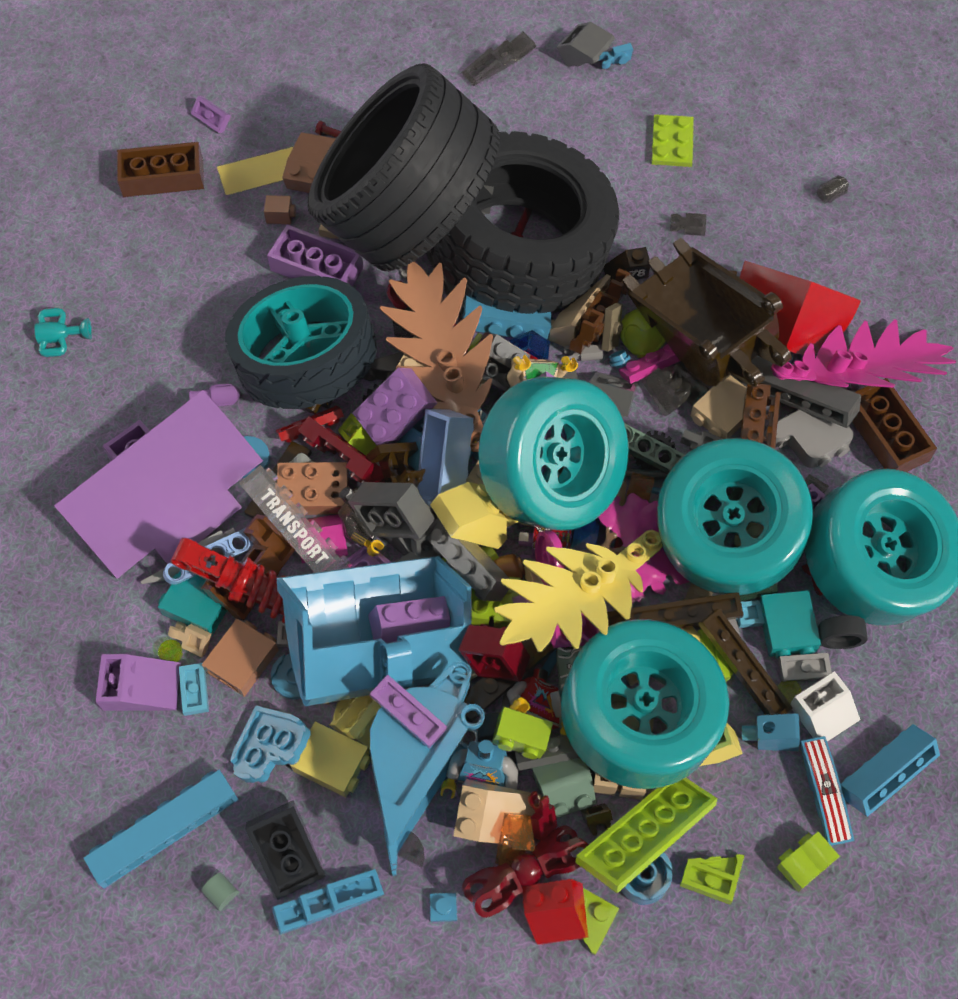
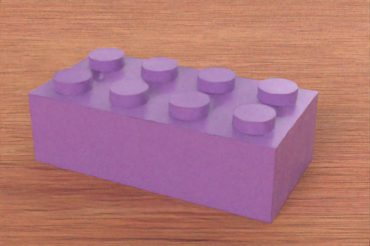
M286 225L267 255L270 270L291 279L302 276H325L337 278L353 286L364 268L363 258L352 248L290 225Z

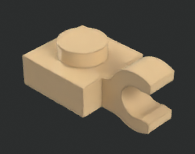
M176 622L175 627L170 626L168 636L182 641L181 648L200 657L206 654L212 634L192 624L186 626L182 622Z

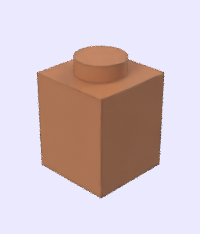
M266 195L264 207L266 223L291 224L292 217L296 216V206L292 205L291 196Z

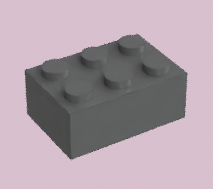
M364 482L348 500V503L371 536L420 539L435 520L429 506L424 502L419 494V490L413 483Z

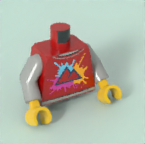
M535 669L533 677L517 682L507 692L510 709L553 722L551 730L560 727V733L566 735L562 718H556L551 707L550 693L559 691V689L546 683L548 676L546 670Z

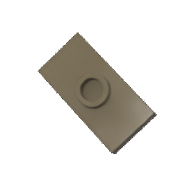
M615 303L605 309V327L601 347L604 351L609 352L619 345V336L623 327L621 323L623 304Z

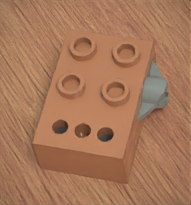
M300 453L289 463H278L277 497L280 499V503L277 505V508L282 505L286 506L281 514L285 515L288 511L291 512L290 515L348 514V499L346 496L348 495L349 471L345 467L347 462H314L307 455Z

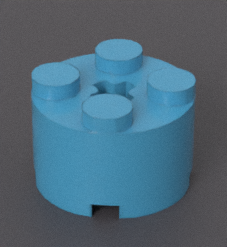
M664 852L642 871V873L648 872L650 874L648 879H642L639 874L621 890L626 898L639 905H648L659 901L665 895L672 881V864Z

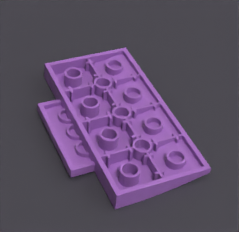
M202 390L60 500L54 507L112 575L118 579L153 549H155L166 564L170 563L181 538H188L199 543L242 508L228 489L263 460L219 407Z

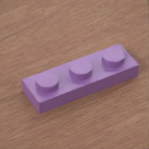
M389 675L370 693V697L429 749L447 730V726Z

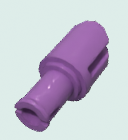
M232 384L211 385L209 390H204L218 407L233 405L240 398L239 388ZM202 390L189 391V399L193 398Z

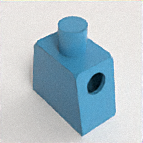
M799 714L757 716V725H742V741H758V750L799 752Z

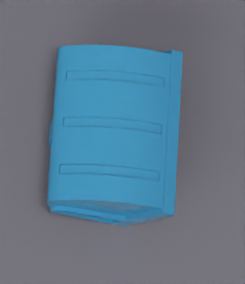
M439 556L277 578V591L283 599L291 662L299 693L305 706L368 696L387 675L404 689L430 685L453 663L463 661L468 664L460 653L459 648L468 626L471 625V586ZM445 596L450 615V627L398 636L397 642L386 643L382 639H373L368 614L376 605ZM456 668V669L453 671V673H454V672H463V673H465V674L467 673L466 670H464L463 668Z

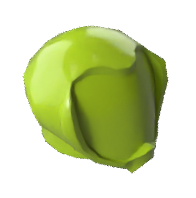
M638 309L625 314L621 321L623 327L620 338L627 349L636 355L637 358H642L647 353L657 351L666 342L655 326L653 328L650 327Z

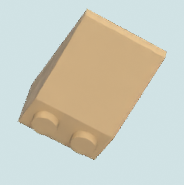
M466 779L462 787L453 836L478 842L532 846L534 836L530 817L535 811L528 803V796L531 793Z

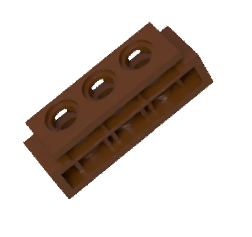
M747 384L740 439L757 441L775 449L781 393L776 392L775 397H770L771 385L759 384L753 387ZM767 406H770L769 415H765ZM765 426L767 427L766 437L763 436Z

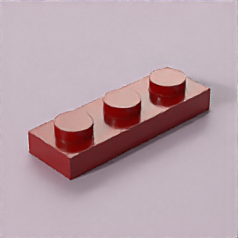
M336 405L310 417L320 425L327 424V426L338 423L339 418L344 417L341 408ZM307 417L276 429L278 438L286 442L296 440L298 435L301 434L298 430Z

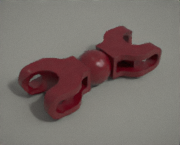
M560 826L531 848V854H520L513 859L511 866L505 862L496 867L483 868L468 876L462 884L463 894L469 901L473 902L474 910L478 915L484 918L491 917L506 909L513 899L523 892L522 886L537 884L541 880L542 875L548 879L553 875L570 873L580 868L581 866L576 863V857H573L571 852L579 847L584 850L589 844L582 838H578L577 833L570 826ZM569 834L570 838L568 841L560 842L563 835ZM476 883L483 886L476 893L470 892L471 887ZM492 899L490 906L486 908L481 907L484 900Z

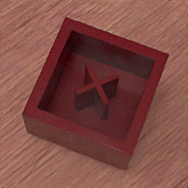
M485 624L468 626L459 651L477 676L521 682L530 655L521 642L500 645V640L507 627L493 628Z

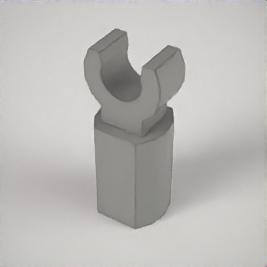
M601 344L590 345L589 348L585 347L581 354L570 350L569 346L564 347V354H572V356H568L570 360L575 358L576 361H590L603 358Z

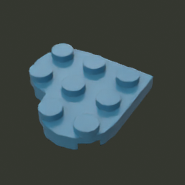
M256 705L231 756L234 775L245 782L255 783L259 781L263 783L268 780L275 765L296 764L311 736L310 729L306 727L302 720L294 715Z

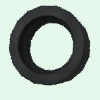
M834 616L821 621L818 625L821 645L829 649L855 648L865 644L868 640L865 620L858 616Z

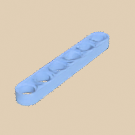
M277 514L268 517V519L273 523L274 520L280 519L284 514H281L278 518L276 517ZM290 522L285 525L284 530H281L283 534L288 531L287 527L290 525ZM244 528L205 547L210 550L218 547L222 549L223 556L235 558L248 552L254 544L243 533L246 529ZM234 538L242 539L244 541V548L240 550L234 548L232 540ZM207 561L206 567L210 568L211 562ZM171 562L163 570L165 581L174 585L196 576V574L188 570L179 568L181 577L178 579L171 578L168 574V569L176 567Z

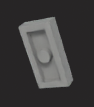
M828 653L780 656L778 658L782 683L821 680L832 673Z

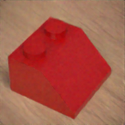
M566 879L522 886L524 914L537 945L588 938L583 883L574 879Z

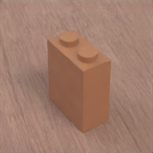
M236 619L202 663V667L207 674L245 697L279 649L276 644L277 640L266 632L261 634L256 631V626L249 621L242 622Z

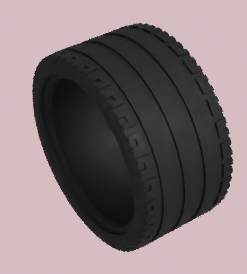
M427 63L411 66L381 86L359 108L337 136L323 158L313 179L307 202L309 214L347 246L381 271L389 272L405 267L434 247L456 225L471 206L486 182L496 159L500 144L499 129L483 111L438 70Z

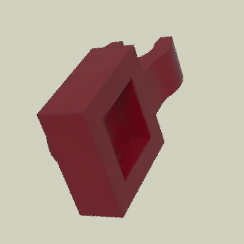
M534 791L528 796V803L535 811L530 819L534 838L542 841L557 827L554 805L549 804L548 796L544 795L539 799L537 791Z

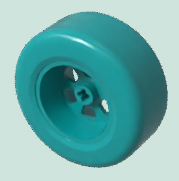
M536 377L522 381L508 389L497 400L484 423L479 443V468L484 487L493 503L504 514L520 523L558 531L583 527L597 519L610 506L622 486L627 469L629 451L626 427L612 399L599 387L589 382L574 378ZM551 427V437L545 440L544 437ZM562 428H564L567 436L566 441L561 438ZM542 466L548 469L546 481L541 471ZM561 467H564L562 473H561L560 476L558 477V475H557L558 470H559Z
M740 438L711 441L698 446L683 456L665 478L657 505L658 531L663 550L670 563L691 583L718 594H751L769 588L783 579L794 568L803 554L813 518L811 495L803 476L796 466L776 449L757 441ZM728 487L743 489V494L739 501L728 499L726 493ZM710 496H715L720 501L721 506L718 511L704 508V504ZM753 498H758L765 510L759 513H751L747 508V504ZM734 514L738 515V518H734L733 520L729 519V516H733ZM715 520L718 522L720 530L715 535L709 536L704 530L703 523ZM749 523L761 524L764 527L758 538H752L746 531ZM728 533L738 534L741 546H725L724 540Z
M887 468L860 473L828 493L813 510L812 526L805 546L810 573L825 598L845 615L858 616L864 619L866 624L886 626L906 622L941 606L958 587V517L949 502L937 489L911 473ZM864 522H867L874 532L871 538L863 535ZM881 522L888 525L892 531L883 530ZM865 547H868V548H869V552H870V554H871V558H870V556H869V554H868V552H867V550H866ZM899 556L906 559L905 572H902L896 563ZM879 562L887 565L889 574L877 566Z
M649 619L619 622L608 627L607 635L600 631L582 647L575 658L566 678L561 697L563 726L571 746L581 760L601 777L618 785L637 789L661 788L681 781L693 773L720 741L729 713V694L726 680L711 652L698 639L679 627ZM628 674H636L639 686L630 689L621 681V678ZM649 677L658 680L664 687L659 691L652 689L648 685ZM616 693L626 698V707L613 709L611 707V694ZM673 697L677 703V713L664 710L662 708V699ZM628 716L635 717L640 722L638 732L627 727L622 721ZM659 718L666 724L667 729L659 734H653L649 721Z

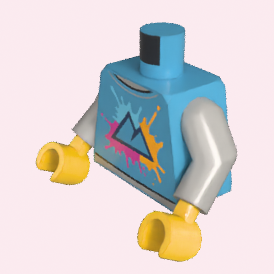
M470 741L467 749L463 748L452 755L446 774L448 779L443 781L440 794L443 796L445 789H451V799L454 798L456 793L455 780L464 783L466 779L517 790L518 767L507 757L506 751L499 749L491 741Z

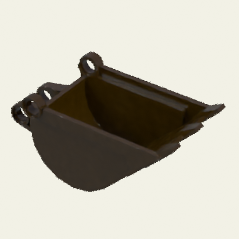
M682 238L673 243L679 257L667 266L657 256H654L647 262L654 275L642 284H639L631 274L622 280L628 291V296L650 327L653 328L655 326L686 369L708 386H718L732 375L756 387L765 380V376L763 377L760 370L751 363L752 359L759 356L779 367L784 366L792 359L790 351L778 340L779 323L777 313L783 308L780 298L773 292L767 295L763 294L694 247H690Z

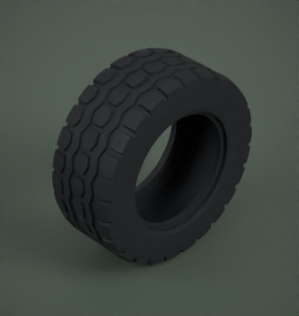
M511 131L510 134L499 132L500 144L490 174L484 183L487 186H494L493 194L483 186L462 218L430 249L436 265L442 263L443 274L449 282L456 286L463 278H466L465 294L470 298L475 296L476 301L490 307L494 304L496 309L513 312L515 309L518 313L534 314L536 310L538 313H547L554 311L556 308H565L595 285L603 271L619 225V206L613 187H611L607 176L600 172V168L592 160L585 159V155L575 148H567V144L555 139L550 141L548 137L532 133L530 136L527 132ZM496 205L526 207L549 218L556 224L563 235L543 240L518 237L495 226L484 216L481 210Z

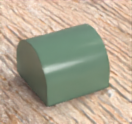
M221 872L210 878L201 890L219 911L239 893Z

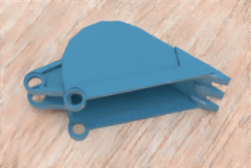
M463 661L453 663L428 687H412L406 690L447 726V730L430 749L382 707L378 710L370 728L372 770L384 825V836L392 876L397 874V853L446 779L452 755L463 748L467 749L468 744L462 742L461 739L466 732H472L475 735V742H478V731L476 729L483 724L484 711L476 704L467 705L464 703L470 685L471 668ZM456 668H463L466 670L467 676L463 672L453 673ZM468 711H476L480 716V720L475 724L468 723L465 719V714Z

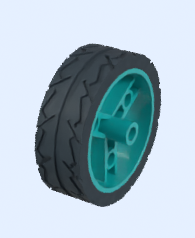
M302 276L266 287L256 293L254 297L251 296L237 309L225 331V342L228 344L226 348L243 389L254 400L274 408L302 409L338 398L365 377L377 353L376 340H374L376 336L361 294L348 283L337 278L325 276ZM321 321L329 322V323H319V324H309V325H307V323H309V322H321ZM281 333L283 336L281 341L263 360L258 358L267 343Z

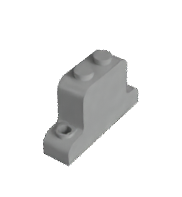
M798 410L778 421L775 448H782L788 445L806 467L814 468L818 465L824 467L832 460L831 458L837 455L842 457L850 451L849 445L853 439V431L849 426L845 428ZM766 427V429H765V431H764V434H763L764 437H766V434H767V427Z

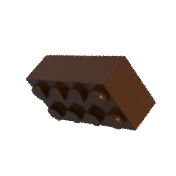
M199 142L117 150V182L123 197L204 189L203 156Z
M867 386L855 391V393L861 395L860 411L852 420V423L884 469H897L907 472L931 460L937 447L894 387Z

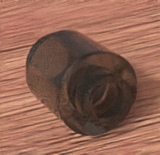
M837 175L820 185L819 189H817V196L823 203H831L848 192L849 183L846 178Z

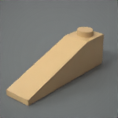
M610 275L604 276L583 296L576 299L575 302L560 312L556 320L551 321L550 341L564 347L570 345L571 340L579 333L584 313L599 291L605 292L606 288L609 287Z

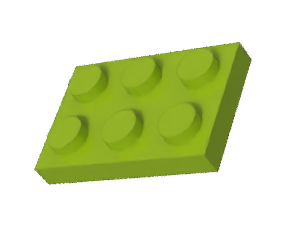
M654 114L652 165L692 167L694 117Z

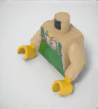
M526 355L522 359L516 356L511 358V369L507 375V380L510 387H513L522 381L539 377L546 371L554 377L563 378L567 372L576 370L578 363L575 358L570 360L568 356L562 357V364L548 359H529Z

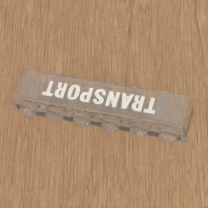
M260 465L239 482L242 488L314 573L347 569L353 566L345 555L339 557L335 552L338 547L329 537L326 540L322 537L320 532L323 530L315 520L310 522L305 517L308 513L299 502L296 505L290 499L293 494L285 485L280 487L277 484L276 480L278 477L270 468L265 470Z

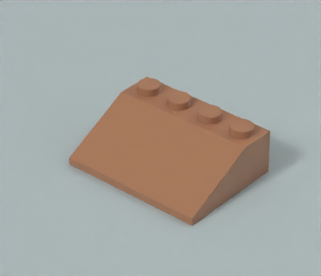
M300 133L287 159L282 177L287 189L310 192L315 174L335 138Z

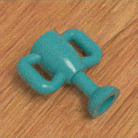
M50 308L40 311L38 314L39 323L35 324V337L39 344L41 356L55 357L65 354L67 350L65 338L68 335L82 334L84 338L91 340L92 326L89 318L84 319L79 326L67 327L65 325L66 313L63 309ZM60 316L58 322H46L44 319L46 317ZM56 342L60 344L58 348L45 349L47 344Z

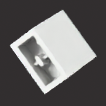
M835 671L795 696L791 702L793 712L799 714V720L813 738L825 736L827 742L860 720L850 690Z

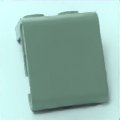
M581 758L529 768V770L532 769L534 781L542 797L547 795L550 801L549 804L554 805L556 819L597 804L591 773Z

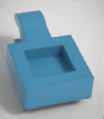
M631 43L612 47L610 52H603L599 56V61L606 60L602 62V69L609 68L611 63L625 64L631 60L633 52Z

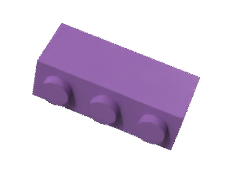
M445 596L376 605L368 614L373 639H382L386 643L397 642L398 636L450 627V615Z

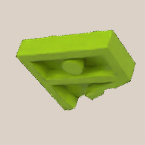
M738 854L730 858L715 856L708 859H688L680 887L731 905L744 855Z
M583 888L588 938L583 940L590 952L596 955L619 908Z

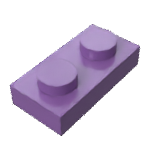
M203 96L197 97L191 112L193 116L218 133L225 131L231 116Z

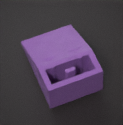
M102 654L95 702L103 711H177L180 683L179 667L181 663L128 654Z

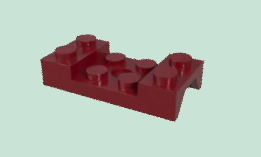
M310 416L307 417L298 430L305 436L303 440L306 443L316 447L323 453H326V451L333 454L339 453L340 457L348 462L345 467L352 471L350 476L360 483H385L381 467L377 463H371L366 455L350 445L330 428L323 427Z

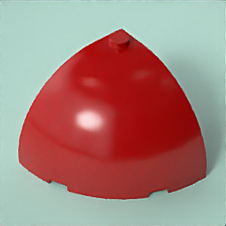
M748 261L744 262L740 274L742 280L763 294L767 295L773 292L780 298L783 308L777 313L779 323L778 340L790 352L804 355L810 343L814 345L815 354L818 353L827 337L838 325L842 326V331L844 332L856 314L861 302L859 299L812 281Z

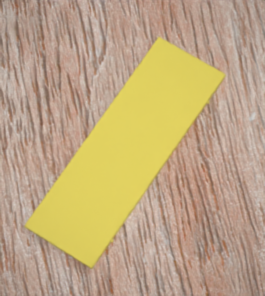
M293 147L218 166L217 169L225 194L229 195L282 181L286 162Z

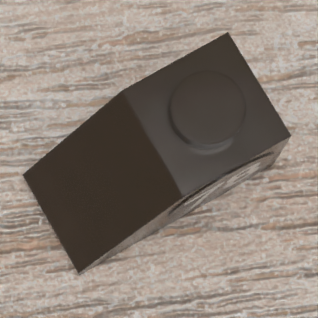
M642 247L623 251L604 265L605 276L610 275L611 282L612 279L615 280L617 270L622 269L631 273L636 280L648 278L650 266L647 262L650 259L647 248Z

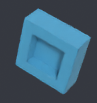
M456 893L430 894L431 922L457 921Z

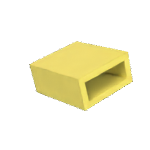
M315 721L310 729L311 736L308 739L306 748L300 755L299 761L290 766L293 772L346 798L349 792L353 793L359 783L357 777L361 769L365 771L371 761L369 749L367 746Z

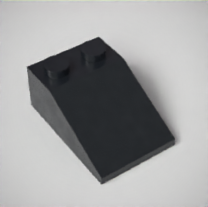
M294 800L246 822L245 830L277 900L326 877Z

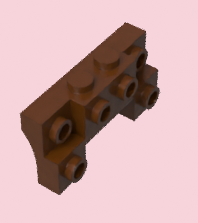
M618 269L615 280H611L610 286L606 288L605 292L599 291L582 316L579 333L571 340L570 350L581 354L585 347H590L592 342L599 343L605 327V309L615 303H619L622 296L628 294L622 280L631 273Z
M256 514L243 532L254 545L242 559L241 563L247 558H251L255 564L264 566V574L269 570H274L278 576L279 571L296 550L297 545L278 530L266 516ZM207 580L201 587L214 602L222 604L236 619L244 621L252 608L246 606L247 598L244 603L228 600L229 591L223 587H215V583Z

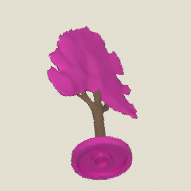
M630 493L625 505L620 506L621 498L616 496L610 506L598 517L601 523L606 526V540L600 546L618 555L646 531L654 530L659 533L657 520L658 501L648 503L647 500L641 499L634 493ZM552 530L540 531L535 542L536 562L565 569V565L546 551V547L563 548L559 537ZM621 538L623 545L620 548H610L613 539ZM663 547L636 570L643 582V592H638L630 583L632 604L636 601L640 603L645 597L644 591L650 584L654 592L663 595L666 591L663 582L666 580L667 575L671 574L673 580L678 585L689 582L670 563ZM589 549L576 550L596 555ZM541 579L544 585L550 586L543 579Z

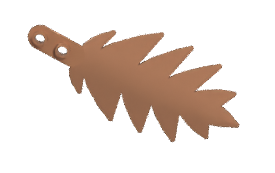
M413 261L408 264L407 284L392 279L389 280L396 294L412 311L380 306V310L392 321L418 338L386 337V341L419 363L429 366H396V369L411 368L435 399L441 401H437V404L432 409L452 410L474 418V430L471 435L470 447L472 452H479L480 442H474L480 441L483 424L477 410L481 408L489 394L492 379H488L480 388L479 386L490 356L493 335L489 334L465 354L471 344L482 312V306H478L454 326L464 299L467 279L463 278L442 301L444 283L442 263H438L428 277L424 270Z

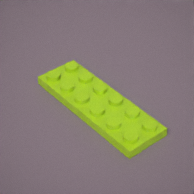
M687 778L668 786L656 788L576 855V863L614 892L618 893L711 811L717 804V798Z

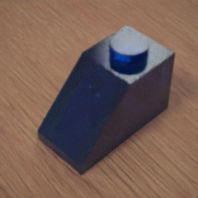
M533 330L509 340L510 343L537 359H548L550 341Z

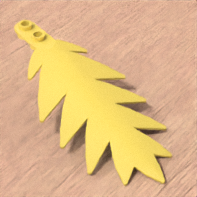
M654 530L646 531L618 555L607 548L589 543L586 544V547L596 555L567 548L546 547L548 553L571 571L540 562L524 560L523 564L550 586L523 580L501 579L503 585L532 603H509L494 608L496 613L512 621L506 628L500 640V645L517 643L532 638L537 650L541 652L551 641L558 625L572 646L578 649L582 636L581 613L604 635L608 634V616L604 599L626 620H629L632 607L630 583L638 592H643V582L636 570L661 550L662 543L659 533Z

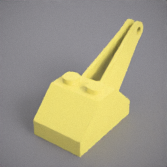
M464 483L438 494L430 504L451 538L499 549L507 540V527L518 522L504 514L493 503L483 484Z

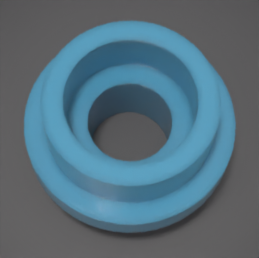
M625 350L617 351L609 356V364L611 367L622 368L630 360V355L626 354Z

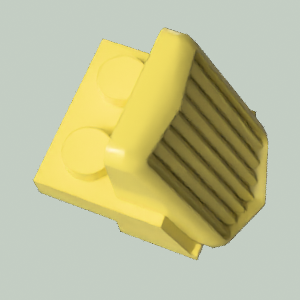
M370 695L340 700L336 704L333 721L330 723V726L342 735L353 738L355 741L367 746L370 751V728L381 706Z

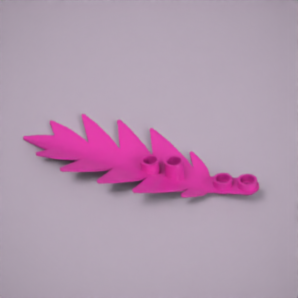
M894 319L877 341L875 348L867 321H864L859 327L849 350H847L842 326L838 325L827 337L816 358L814 345L810 343L804 352L802 361L797 360L793 364L788 362L782 367L772 364L771 370L773 375L781 380H808L845 388L849 386L846 383L893 388L895 384L878 377L921 382L922 379L903 371L946 375V371L924 364H954L956 360L941 357L954 349L952 346L927 343L926 329L914 333L900 345L898 322Z

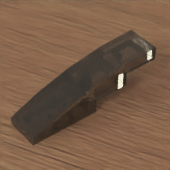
M523 31L511 42L506 39L495 50L490 47L461 73L475 86L518 62L536 48V44Z

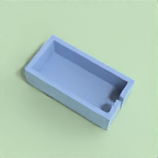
M447 409L425 410L419 470L425 469L426 471L417 489L428 506L431 507L430 504L438 494L466 483L474 418Z

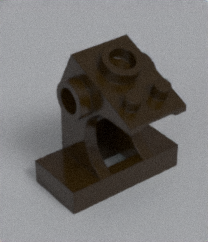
M416 442L379 444L367 454L368 460L371 463L379 462L385 483H413L414 486L418 487L426 471L425 469L410 471L407 459L418 451Z

